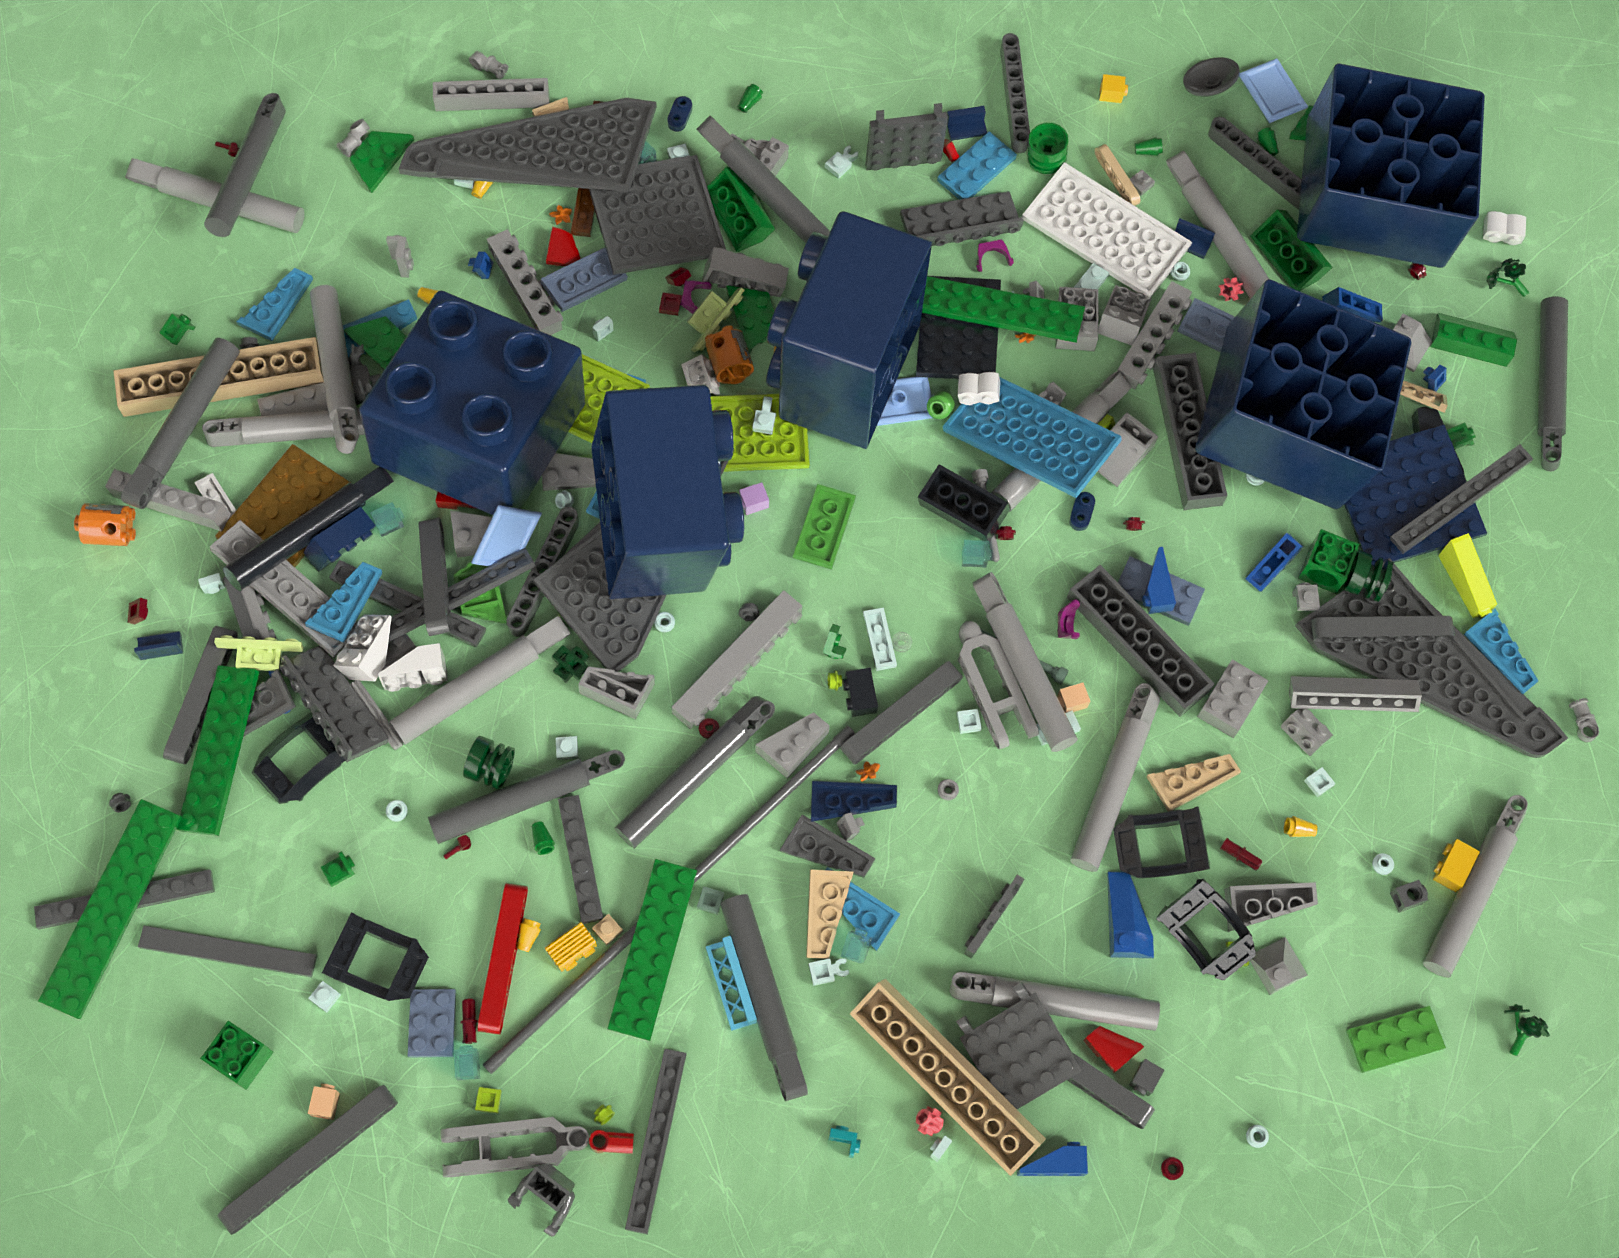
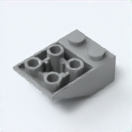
M1115 285L1099 323L1098 334L1132 346L1137 338L1152 298L1148 300L1147 296L1143 293H1136L1128 290L1126 287Z
M1059 287V302L1085 306V312L1077 343L1056 339V349L1095 351L1098 341V289Z
M1126 413L1112 428L1111 431L1120 435L1122 441L1097 471L1116 487L1152 450L1158 439L1155 433L1129 413Z

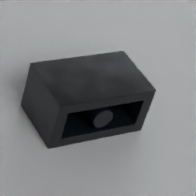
M871 667L846 671L845 679H842L843 690L848 692L849 697L846 698L847 711L851 710L852 717L876 714L878 703Z

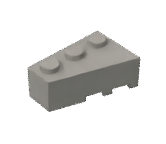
M450 511L457 557L475 555L492 517Z
M588 667L578 685L580 694L636 719L655 685L654 675L650 674L645 676L635 674L634 672L622 673L611 669Z
M813 712L757 743L756 753L788 779L829 734L830 726Z

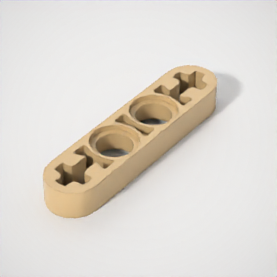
M1106 144L1096 147V158L1121 197L1134 206L1140 204L1139 193Z

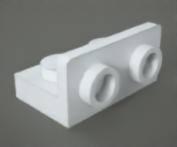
M701 354L681 364L688 386L706 385L710 390V394L720 395V382L715 377L710 359Z

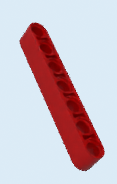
M506 883L504 886L479 1015L478 1032L498 1035L502 1032L517 953L520 923L523 921L528 886Z

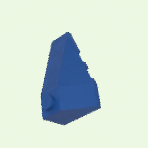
M1108 872L1110 957L1153 959V934L1131 875L1124 872Z

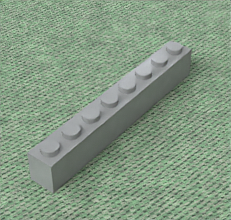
M783 590L672 706V714L689 729H692L695 725L699 726L701 721L705 719L704 715L709 710L713 711L718 706V700L723 695L726 697L732 691V686L737 681L740 682L747 675L746 671L751 666L755 667L760 662V656L764 652L768 653L774 647V642L779 637L783 638L789 630L788 627L792 623L796 624L801 619L802 605Z

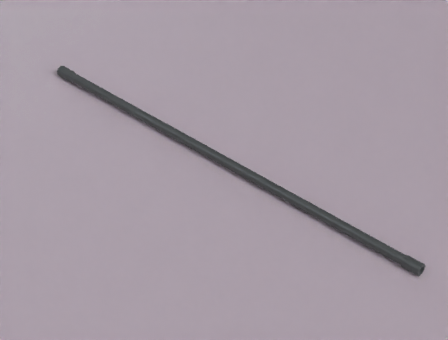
M849 726L842 729L823 750L694 869L697 870L694 883L841 748L848 739L855 735V732ZM637 923L506 1045L482 1065L490 1074L495 1072L516 1049L632 942Z

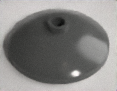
M1224 57L1201 61L1186 72L1183 79L1184 87L1189 93L1201 97L1220 94L1232 87L1240 75L1239 66L1234 60Z

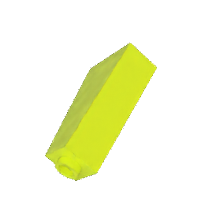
M1468 533L1450 540L1438 557L1472 618L1479 616L1484 618L1489 613H1492L1497 602L1471 537Z

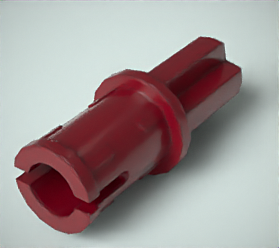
M1226 838L1220 848L1236 858L1237 862L1241 861L1253 870L1257 871L1262 864L1260 858L1247 851L1246 847L1242 848L1229 838Z
M468 998L462 1001L463 1020L460 1021V1024L463 1025L462 1042L463 1044H472V1042L475 1044L477 1043L476 1023H478V1020H476L475 999Z

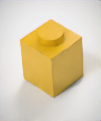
M1103 74L1099 101L1122 103L1123 96H1127L1128 85L1125 84L1126 77Z

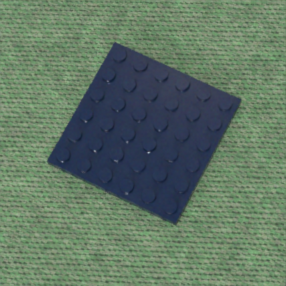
M1445 425L1391 440L1384 469L1344 504L1361 551L1372 554V565L1375 564L1378 558H1383V563L1388 559L1395 563L1445 548L1450 540L1468 533L1471 540L1487 535L1477 505L1474 503L1404 554L1390 540L1393 534L1467 482Z

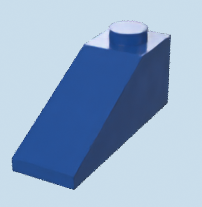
M1340 287L1322 296V301L1372 322L1383 321L1382 304Z
M1286 533L1245 579L1262 592L1297 556L1304 546L1289 533Z
M1159 547L1155 554L1146 590L1142 596L1144 608L1147 607L1148 614L1173 611L1176 605L1163 547Z
M1067 1142V1146H1063L1020 1168L1017 1171V1176H1085L1088 1174L1087 1146H1080V1142Z

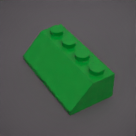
M725 167L707 186L715 215L736 252L763 242L775 230L754 191L730 167Z
M1277 209L1250 237L1291 288L1302 291L1319 281L1333 267L1314 243L1303 242L1297 238L1298 224L1287 210Z
M1437 313L1430 347L1507 367L1515 355L1517 338L1515 333Z

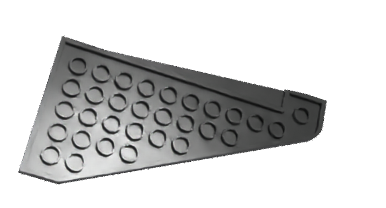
M622 98L420 140L412 143L406 149L399 166V172L403 175L603 189L629 193L657 104L655 101Z
M721 461V476L728 461ZM600 522L554 565L533 580L539 590L605 669L615 670V672H620L638 658L666 595L622 599L609 598Z
M1394 563L1390 584L1379 602L1372 600L1373 593L1369 599L1364 598L1365 588H1362L1358 595L1342 591L1322 605L1318 611H1313L1295 625L1316 652L1371 679L1418 680L1422 695L1420 703L1529 757H1544L1568 739L1560 727L1540 707L1537 708L1455 627V638L1443 642L1316 643L1313 641L1311 620L1319 617L1443 616L1417 591Z

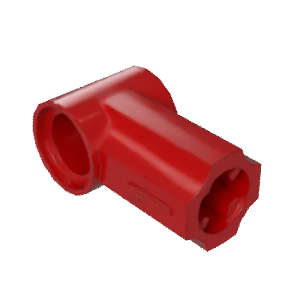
M596 1130L590 1135L589 1146L595 1153L632 1154L634 1134ZM597 1136H602L605 1138L606 1143L598 1148L594 1146L593 1139Z

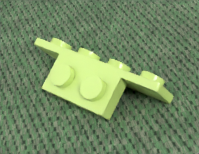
M742 287L734 292L727 303L711 291L687 321V323L702 334L691 350L693 352L702 351L706 347L705 337L715 334L720 328L718 324L722 319L725 321L732 313L731 307L734 304L737 305L743 298L741 294L744 292V289Z
M223 635L221 638H215L214 641L217 648L237 649L236 668H250L263 671H275L277 669L280 671L282 651L303 652L302 643L296 639L277 641L275 638L268 637L264 638V640H255L254 637L249 636L242 637V639H234L232 636Z

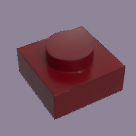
M680 267L667 275L665 279L668 284L679 287L684 285L685 281L691 277L688 269Z
M663 292L659 313L679 316L682 295Z
M138 598L129 603L127 623L135 625L146 619L148 615L147 599Z

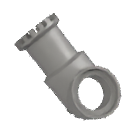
M475 51L469 57V62L475 69L490 71L496 75L497 79L504 78L505 73L508 71V65L500 63L493 55L487 58L483 53Z
M359 119L353 123L348 136L342 142L337 143V148L346 157H350L351 152L362 144L360 137L365 135L370 129L364 119Z
M1582 698L1579 701H1573L1569 704V707L1573 709L1577 718V735L1584 742H1592L1599 735L1600 731L1595 721V716L1591 714L1587 705L1588 699ZM1584 727L1592 729V737L1586 736L1583 733Z

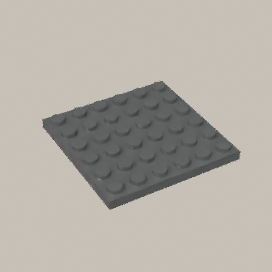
M697 155L638 164L629 193L589 189L613 275L708 259L714 247L726 249Z

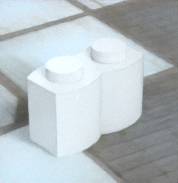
M1496 211L1487 213L1484 218L1483 239L1492 243L1503 241L1509 245H1518L1523 242L1526 233L1525 216Z
M986 372L959 375L958 398L961 404L972 405L979 402L992 404L999 402V373Z

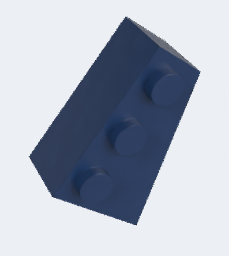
M359 507L313 537L305 549L304 555L316 570L320 572L330 563L338 560L346 551L350 552L361 540L363 542L368 540L373 535L372 531L376 525L365 511Z

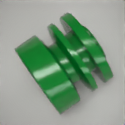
M1042 123L1030 132L1027 153L1028 163L1038 173H1056L1064 162L1066 163L1068 134L1058 124Z

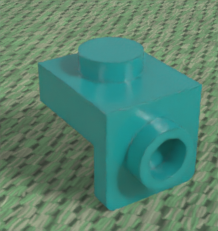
M837 1125L835 1129L831 1128L829 1140L851 1144L849 1158H853L854 1153H859L861 1140L857 1139L858 1133L850 1132L849 1128Z

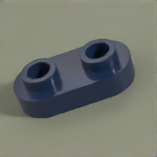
M680 96L675 99L667 118L668 127L672 131L679 132L686 127L693 109L690 98Z
M1081 492L1075 499L1069 524L1076 531H1083L1089 526L1095 506V498L1091 493ZM1082 499H1087L1089 502L1084 503ZM1080 516V517H1082L1084 520L1080 521V520L1077 519V517Z

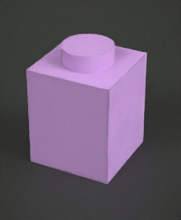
M762 482L739 490L746 515L769 508V498Z

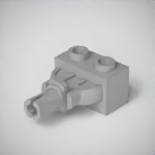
M731 134L734 139H739L775 176L788 159L789 145L773 137L770 141L755 140L753 138L745 141Z

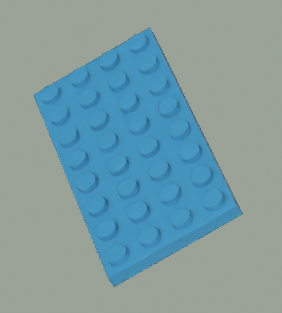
M999 377V402L992 404L981 402L972 405L961 404L942 426L944 432L1075 498L1078 497L1122 441L1120 435Z

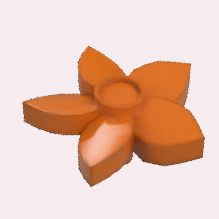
M558 205L557 211L551 212L549 215L556 218V225L560 224L562 220L565 223H571L570 215L572 209L565 208L563 210L562 206Z
M1028 333L1015 334L1016 338H1020L1019 343L1025 340L1027 343H1030V341L1034 340V336H1036Z
M866 761L863 765L864 769H859L855 772L861 775V782L868 777L873 779L876 778V772L879 770L880 764H870Z

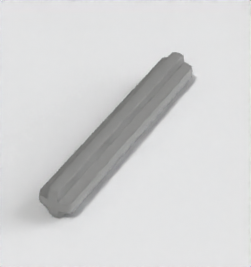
M355 680L350 685L388 737L391 747L394 750L402 747V740L361 681Z

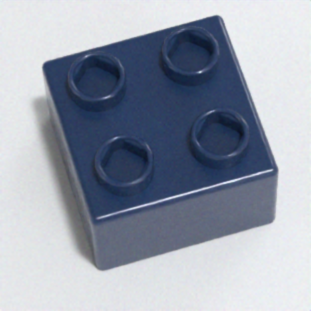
M1336 64L1307 118L1297 238L1303 242L1437 268L1445 267L1479 217L1484 93L1478 90L1346 64Z
M845 211L839 212L828 236L813 232L809 236L798 266V278L807 282L798 301L786 297L779 301L772 316L767 335L768 344L776 346V349L770 361L766 384L779 390V417L782 420L863 449L868 448L920 327L932 241Z
M1270 279L1266 280L1227 326L1195 451L1199 455L1330 508H1341L1384 469L1411 348V339L1404 334Z
M438 291L359 408L372 463L494 515L498 505L522 509L585 405L582 352L576 345L448 292Z
M706 385L606 391L591 449L610 599L703 592L707 589L717 568L730 565L731 544L743 541L745 526L741 497L738 492L723 493L721 481V461H729L733 456L734 441L731 417L727 410L712 411L710 390Z

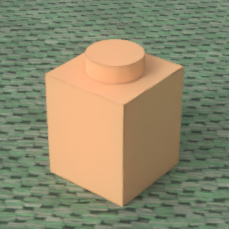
M1084 683L1060 689L1057 695L1065 713L1072 710L1075 712L1086 709L1090 704V698Z
M321 1084V1087L314 1086L308 1110L310 1116L334 1120L340 1093L334 1090L335 1086L329 1084Z

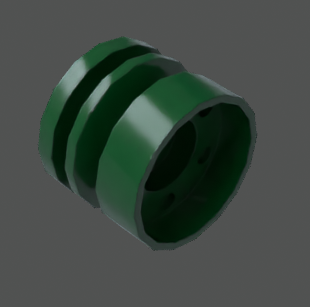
M1358 550L1345 581L1344 591L1358 595L1362 588H1365L1364 598L1369 599L1373 593L1372 600L1379 602L1390 584L1393 562L1387 560L1383 565V558H1378L1375 564L1372 565V554Z
M479 735L466 758L463 776L479 782L485 775L484 785L490 786L492 784L493 788L501 789L511 772L515 748L510 746L505 748V745L500 743L494 750V741Z

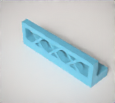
M731 936L722 938V942L706 946L731 1031L757 1023ZM724 947L726 956L723 961L720 962L714 959L712 950ZM723 967L732 972L729 983L721 980L719 977ZM733 980H734V982H735L736 987L733 986V985H731V983L733 982ZM722 984L727 986L725 990H723ZM729 988L738 992L739 997L735 1004L726 999L725 995ZM739 1001H741L742 1008L738 1006ZM735 1009L744 1012L746 1021L734 1024L732 1015Z

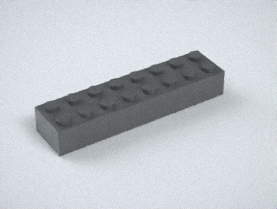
M1196 353L1159 356L1155 360L1153 372L1183 510L1223 506L1228 495L1221 464L1199 455L1195 451L1207 405Z
M1101 565L1070 589L1067 599L1070 602L1072 600L1080 602L1079 612L1179 717L1210 692L1214 682Z

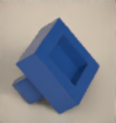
M478 252L476 258H470L468 266H473L472 271L477 272L481 279H489L494 262L486 252Z
M1439 365L1434 370L1428 366L1423 371L1426 374L1423 380L1428 382V389L1437 391L1446 381V367Z

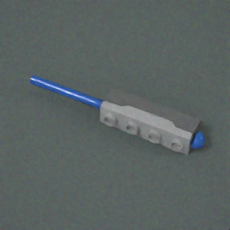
M223 577L242 636L254 637L255 640H264V638L268 637L277 639L274 630H269L268 623H271L267 611L263 612L261 605H264L262 595L260 593L257 594L251 585L238 591L230 584L226 577ZM268 671L270 678L272 677L271 674L274 671Z

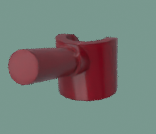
M215 142V146L228 150V154L231 157H235L239 150L235 142H231L230 145Z
M467 835L458 837L459 845L444 854V858L448 859L459 851L470 849V838Z

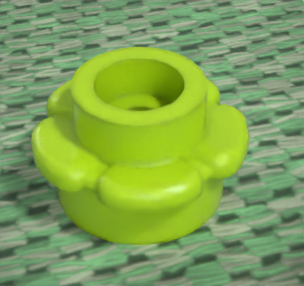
M836 670L834 673H828V689L837 691L838 687H842V675H838Z
M603 1104L594 1112V1121L599 1122L601 1125H605L615 1114L611 1109L612 1106H605Z

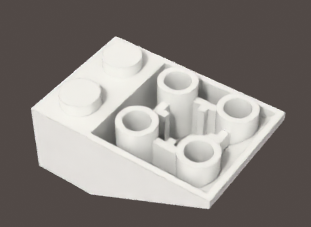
M364 614L359 619L354 632L348 637L343 650L337 655V660L333 666L349 680L376 681L378 673L382 671L386 664L391 616Z
M440 643L418 646L378 673L384 690L394 692L404 687L419 688L424 684L439 685L443 681H448L445 657Z

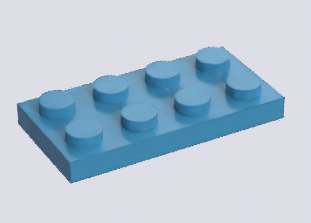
M989 131L937 177V181L959 200L972 198L1016 159L1017 154Z

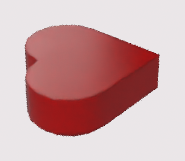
M945 139L943 153L946 154L951 162H955L959 158L957 150L952 141Z

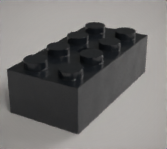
M940 464L917 497L922 507L988 544L1010 511L1008 502Z

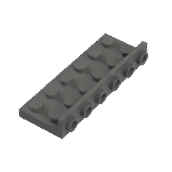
M1010 191L900 211L905 232L932 241V246H943L953 242L961 243L964 240L970 239L978 240L987 236L996 237L1004 233H1016L1021 230L1024 222L1023 217H1018Z
M317 646L290 659L286 655L282 656L281 665L279 666L282 675L288 677L294 692L299 693L303 705L311 710L315 722L322 726L326 738L334 743L337 754L340 757L343 756L346 762L388 743L386 734L344 675L333 666L335 662L322 647Z

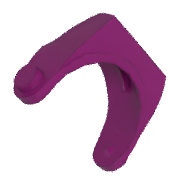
M1002 239L978 245L977 271L982 272V256L988 251L1000 252L1006 257L1009 266L1014 264L1013 258L1010 257L1008 248Z
M693 280L685 281L680 305L691 314H694L698 307L691 299V292L695 289L709 290L712 288V284L710 282Z
M1072 600L1059 611L1058 638L1078 639L1080 637V633L1074 632V618L1080 606L1078 600Z

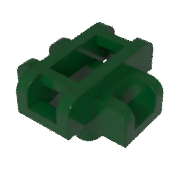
M562 645L552 655V659L558 664L554 668L553 673L562 678L565 683L572 676L579 680L589 667L586 664L589 655L577 645L572 651Z

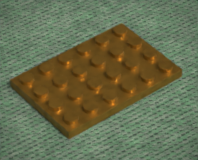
M292 444L230 517L223 530L219 531L215 537L219 539L241 520L262 540H265L351 482ZM307 546L287 559L293 567H296L303 559Z

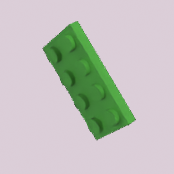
M817 484L793 558L832 570L856 495Z
M1430 1006L1347 1030L1362 1073L1446 1048Z

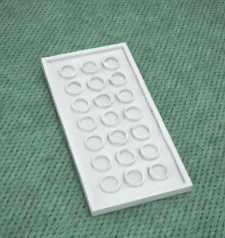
M1065 162L1022 214L1024 221L1093 264L1094 262L1109 272V275L1137 293L1145 294L1148 300L1154 295L1175 264L1180 261L1192 244L1190 240Z

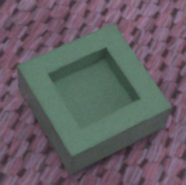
M703 886L697 909L718 915L724 892Z

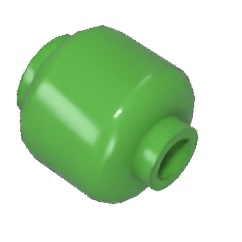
M945 391L934 393L927 402V411L935 419L946 418L955 407L953 397Z

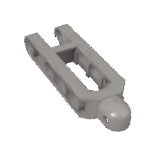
M973 621L964 622L959 630V638L963 647L958 662L997 749L1000 750L1010 745L1007 733L999 718V715L1014 711L1028 739L1037 736L1038 728L998 639L982 634L977 623ZM981 647L990 652L994 661V669L998 670L1003 681L1002 686L1006 688L1009 698L995 703L992 702L971 655L973 649Z
M554 1117L442 1129V1143L479 1140L480 1160L462 1161V1164L442 1165L443 1177L532 1169L537 1165L550 1164L558 1166L568 1152L580 1151L586 1148L590 1137L585 1128L580 1126L564 1127ZM552 1132L556 1136L557 1150L553 1151V1154H530L529 1157L520 1158L508 1156V1159L491 1160L490 1138Z

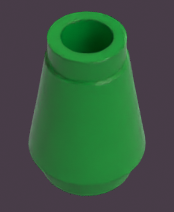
M755 84L747 86L737 107L742 112L747 113L762 98L763 91Z
M1271 127L1260 130L1257 133V140L1260 145L1272 156L1277 155L1279 150L1275 131Z
M1154 137L1135 143L1136 155L1158 156V154L1163 153L1162 138Z
M539 821L532 824L534 850L539 855L551 853L554 850L555 842L544 822Z

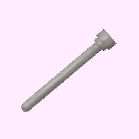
M978 469L971 473L973 482L987 490L986 484L989 479L987 470ZM994 534L989 542L992 561L998 562L1000 556L996 535Z

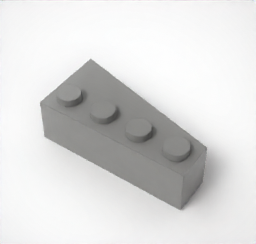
M714 247L705 264L702 282L718 284V288H725L726 285L769 292L770 296L780 297L786 286L789 268L783 267L781 264L765 262L760 258L748 257L743 253H734L727 251L725 248Z
M1316 882L1229 886L1224 889L1225 901L1233 908L1246 927L1318 904ZM1227 920L1228 932L1234 931L1235 929Z

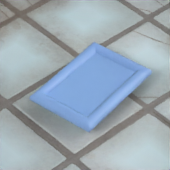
M1277 58L1243 71L1239 75L1269 123L1308 108V105Z
M914 376L897 379L877 426L933 418L927 411V402L932 396L928 378Z
M498 505L471 563L491 566L526 548L542 513Z

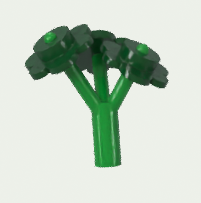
M1506 259L1501 263L1500 268L1495 267L1492 272H1489L1487 276L1489 289L1495 287L1498 281L1513 285L1525 297L1529 294V291L1519 280V276L1525 274L1526 265L1523 263L1519 264V259ZM1504 271L1505 277H1510L1513 281L1499 278L1498 272Z
M1514 1004V1006H1509L1510 1010L1504 1011V1014H1515L1517 1037L1509 1051L1512 1055L1518 1056L1528 1037L1550 1036L1547 1031L1548 1025L1542 1018H1537L1536 1016L1520 1018L1519 1013H1528L1530 1009L1523 1010L1522 1005Z

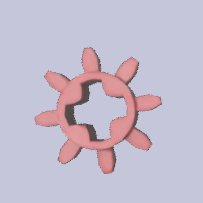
M1237 277L1232 278L1231 281L1229 278L1223 279L1225 284L1218 286L1221 288L1219 296L1226 297L1225 301H1229L1231 298L1233 301L1238 300V294L1244 293L1242 291L1243 283H1239Z
M929 1106L926 1109L920 1110L916 1116V1123L920 1125L917 1130L924 1135L928 1134L930 1136L933 1133H938L943 1127L944 1120L940 1118L942 1112Z

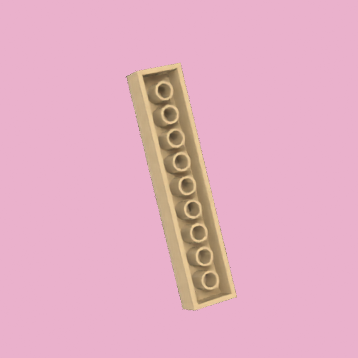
M316 337L240 349V354L211 402L323 383ZM204 356L114 370L117 406L122 415L127 417L172 409Z
M886 979L878 982L850 1013L1010 1176L1046 1140Z

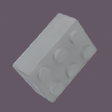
M1232 659L1197 717L1234 738L1268 683V680Z

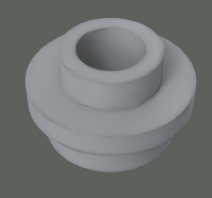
M946 779L940 782L938 794L942 799L953 800L957 797L959 787L955 781ZM948 787L952 792L946 793L944 789Z

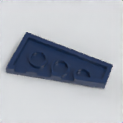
M812 781L811 822L842 817L848 813L855 815L897 807V785Z

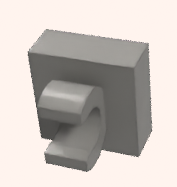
M1142 169L1130 178L1140 196L1155 184V181Z
M1037 281L1030 282L1029 288L1023 290L1025 295L1045 299L1044 289Z
M852 813L843 815L837 822L841 835L846 841L852 840L860 832V827L865 825L862 817L854 819Z

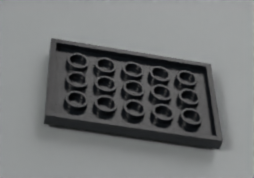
M929 276L1001 290V279ZM922 313L919 328L916 377L959 379V375L966 373H996L998 327Z

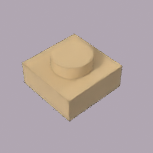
M609 914L592 928L606 946L623 932V929Z

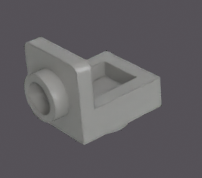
M1051 382L1046 390L1038 396L1056 405H1060L1066 396V392L1054 382Z
M1310 583L1298 584L1292 592L1293 596H1296L1297 610L1318 611L1320 603L1317 585H1310Z

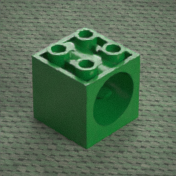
M1321 529L1310 545L1298 579L1337 594L1348 577L1360 544Z
M227 1021L200 1059L247 1090L271 1057L273 1051L230 1021Z

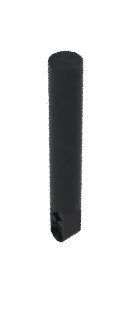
M379 466L356 483L346 484L223 567L226 578L238 591L243 590L306 547L313 537L359 507L363 508L369 498L393 483L394 480L386 469Z

